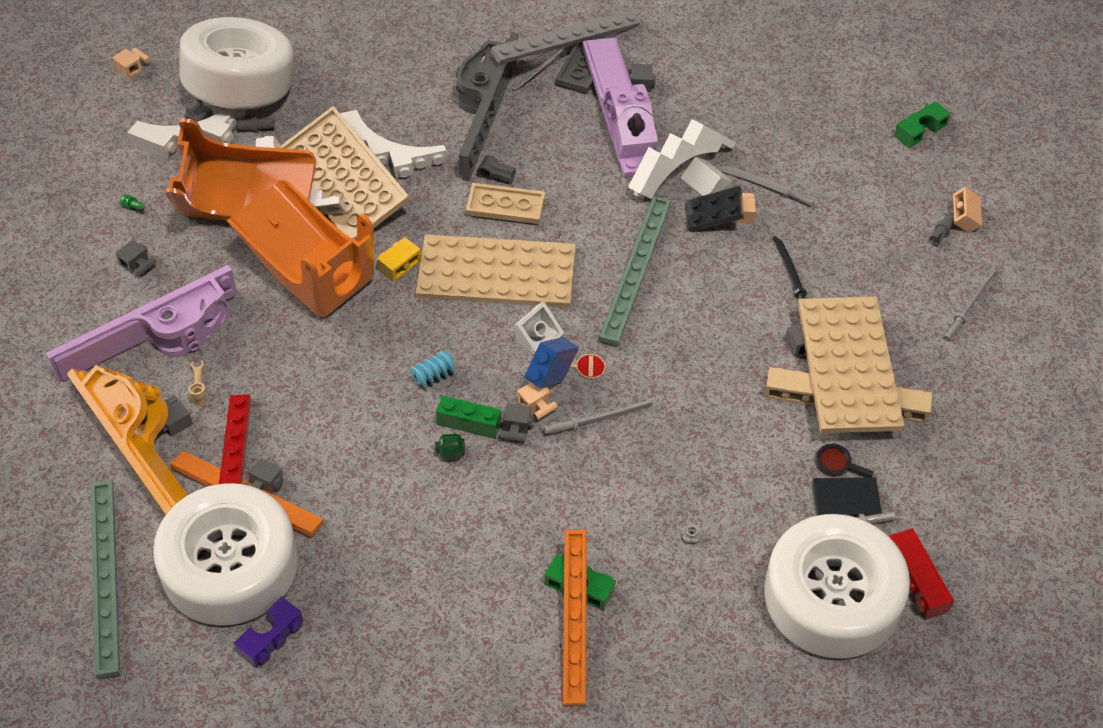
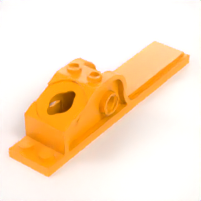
M97 365L89 373L85 370L79 371L72 368L67 373L68 377L165 514H167L174 505L188 496V494L154 449L156 436L162 430L168 418V407L160 395V390L152 384L142 383L139 380L134 381L128 375ZM145 415H147V421L144 424H142Z

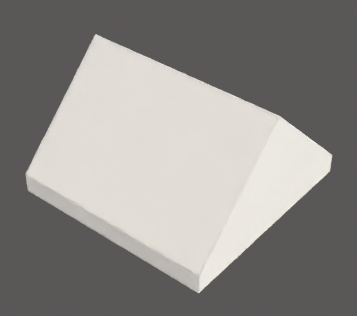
M698 157L692 160L680 178L683 183L699 196L721 191L732 183V180L707 160Z
M544 301L515 324V341L532 354H535L540 342L557 339L564 334Z

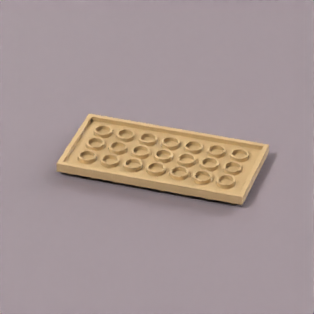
M334 106L281 145V148L308 150L315 155L316 166L312 189L322 190L327 198L339 196L345 203L346 212L328 214V217L339 230L350 238L357 239L358 215L364 214L372 222L373 228H375L411 200Z
M425 234L415 294L417 298L538 305L544 301L547 306L570 307L575 244Z
M877 296L798 299V309L820 433L903 431L904 422Z

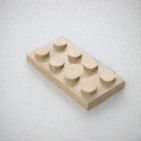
M472 183L465 212L469 216L539 224L545 192Z

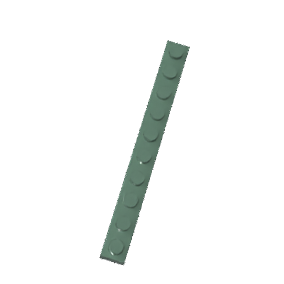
M653 196L600 333V342L615 346L619 345L671 206V200Z
M112 480L90 483L95 676L97 679L120 675L114 484Z

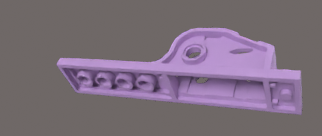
M616 37L583 41L582 48L623 177H632L635 175L648 148L656 151L658 143L647 90L643 84L632 86ZM633 115L639 134L637 137L631 134L627 126L628 120Z
M226 265L47 352V358L58 382L68 379L67 373L72 368L79 371L86 370L141 342L153 343L162 354L170 357H178L191 351H196L210 339V335L220 324L223 325L230 317L226 299H230L238 294L232 269L229 265ZM166 314L173 315L169 319H163V316Z

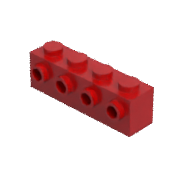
M911 528L889 535L905 558L910 577L909 593L914 596L919 612H922L926 619L949 612L954 599L914 529Z

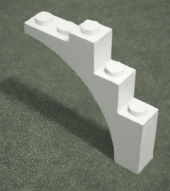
M225 108L216 115L198 121V124L208 137L224 143H231L233 139L232 130L236 127L237 120L245 116L246 109ZM137 121L127 134L131 145L168 158L178 147L180 126H160Z
M357 110L340 113L383 166L391 163L396 179L413 175V169H421L447 162L444 145L413 147L394 143L369 129L360 118Z

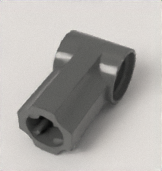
M486 155L477 169V174L487 180L493 177L510 183L515 178L516 168L499 163L494 156Z

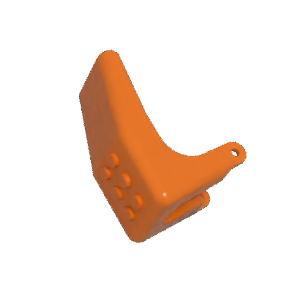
M186 118L179 119L180 132L177 145L182 154L179 176L178 178H170L169 188L165 189V195L181 215L227 221V219L235 215L281 179L288 180L308 201L310 200L316 166V157L312 152L308 150L224 143L205 135L198 122Z
M286 179L278 181L235 215L227 219L230 226L274 278L319 317L329 315L373 278L374 230L370 219L364 214L358 215L357 239L350 238L330 222Z

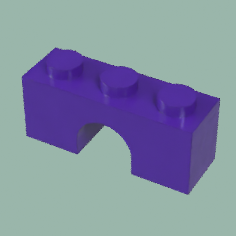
M282 596L266 611L268 621L273 624L270 631L257 633L249 627L234 642L236 652L255 668L260 664L266 663L271 653L276 648L282 647L287 637L292 632H297L302 626L303 617L301 611Z

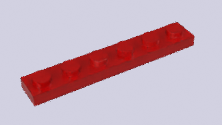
M250 394L230 395L219 484H242L251 408Z

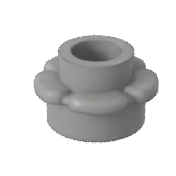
M688 524L687 527L684 526L681 530L682 538L689 544H695L700 541V537L703 534L701 528H698L695 524Z

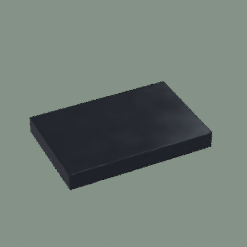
M876 477L813 478L812 483L817 516L839 514L858 518L859 514H864L865 516L882 514Z

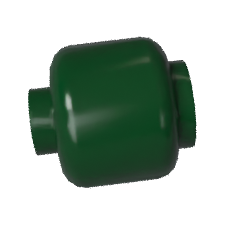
M459 434L441 435L439 442H435L436 454H440V458L443 461L460 460L462 455H465L464 438H461Z

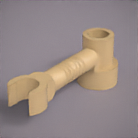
M201 360V365L195 367L192 361L191 368L194 373V383L189 386L188 390L196 406H203L206 403V389L202 382L205 365L203 360Z

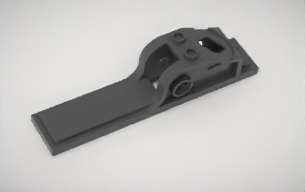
M511 32L509 39H506L505 43L518 40V33ZM486 41L477 52L463 60L461 67H458L456 71L459 106L464 111L475 114L459 153L460 175H462V180L470 182L518 61L514 60L498 64L491 53V49L493 46L504 44L501 42ZM485 56L483 63H481L482 57Z

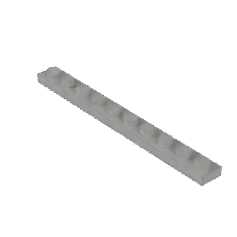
M633 10L496 45L492 47L491 53L500 65L636 28L641 22Z

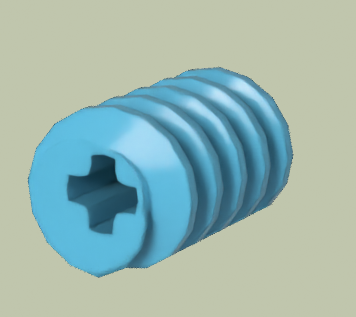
M444 349L443 353L438 352L436 356H430L429 360L425 359L422 363H417L416 368L410 367L413 380L424 388H427L426 381L434 384L433 377L440 381L441 373L444 377H447V370L452 374L455 372L453 359L447 349Z

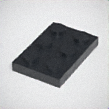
M737 186L687 200L689 231L695 232L744 219L741 187Z

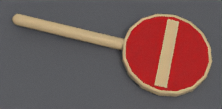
M586 354L581 356L576 364H571L570 368H576L577 372L584 378L596 379L603 375L606 365L601 357Z

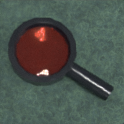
M826 444L817 451L816 466L827 476H842L848 470L865 477H872L874 473L872 470L851 463L852 458L849 451L839 444Z

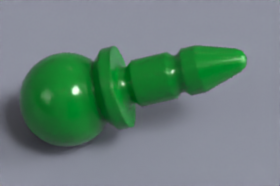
M124 194L120 197L119 203L123 208L130 210L134 208L138 210L145 209L142 203L129 194Z

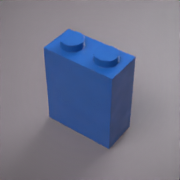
M564 337L540 342L524 378L539 388L563 382L579 347Z

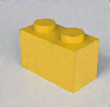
M404 237L399 242L394 243L386 252L379 255L377 258L378 270L395 282L421 262V249Z

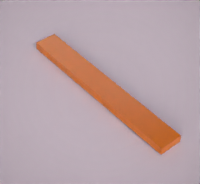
M182 451L170 463L171 469L206 486L219 484L221 469L186 451ZM242 479V484L245 482L249 485H252L251 483ZM262 490L276 499L284 508L293 529L312 537L323 525V518Z
M565 530L563 706H586L587 530Z

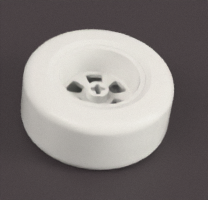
M239 17L208 19L191 26L181 37L179 53L180 81L191 95L214 106L229 109H254L268 106L282 99L290 89L294 55L293 47L282 32L256 20Z
M217 484L189 494L174 505L159 525L154 539V563L167 597L183 614L205 624L218 626L235 625L253 620L265 614L281 596L284 597L297 571L298 549L292 524L286 511L268 493L244 484ZM232 535L245 536L239 542L231 539ZM223 537V540L219 541L218 543L212 542L218 538ZM256 547V552L252 558L242 556L244 548ZM203 549L211 551L209 559L198 561V555ZM236 564L242 565L241 567L230 571V568ZM214 565L222 568L221 573L207 571Z
M824 514L798 522L781 536L770 557L764 584L766 606L774 624L796 646L822 657L836 659L853 658L875 650L893 634L908 600L910 577L901 551L892 539L879 528L852 516ZM828 566L839 567L841 569L840 571H831ZM812 569L820 571L823 574L822 580L809 579L810 571ZM851 572L860 580L851 581L847 574ZM821 590L825 594L824 599L818 598L812 591ZM852 590L861 591L865 594L860 603L855 602L849 596ZM833 600H842L845 606L833 605L831 603Z

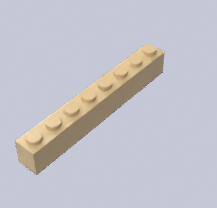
M769 367L765 398L815 405L810 373ZM896 387L903 420L927 423L931 413L932 393Z

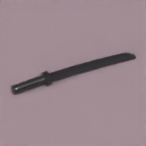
M773 236V240L793 283L795 297L806 299L807 291L802 287L784 243L776 236Z

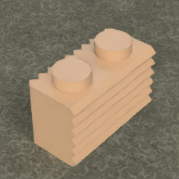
M966 187L953 194L954 224H957L959 228L967 232H972L983 224L981 217L982 203H980L981 197Z

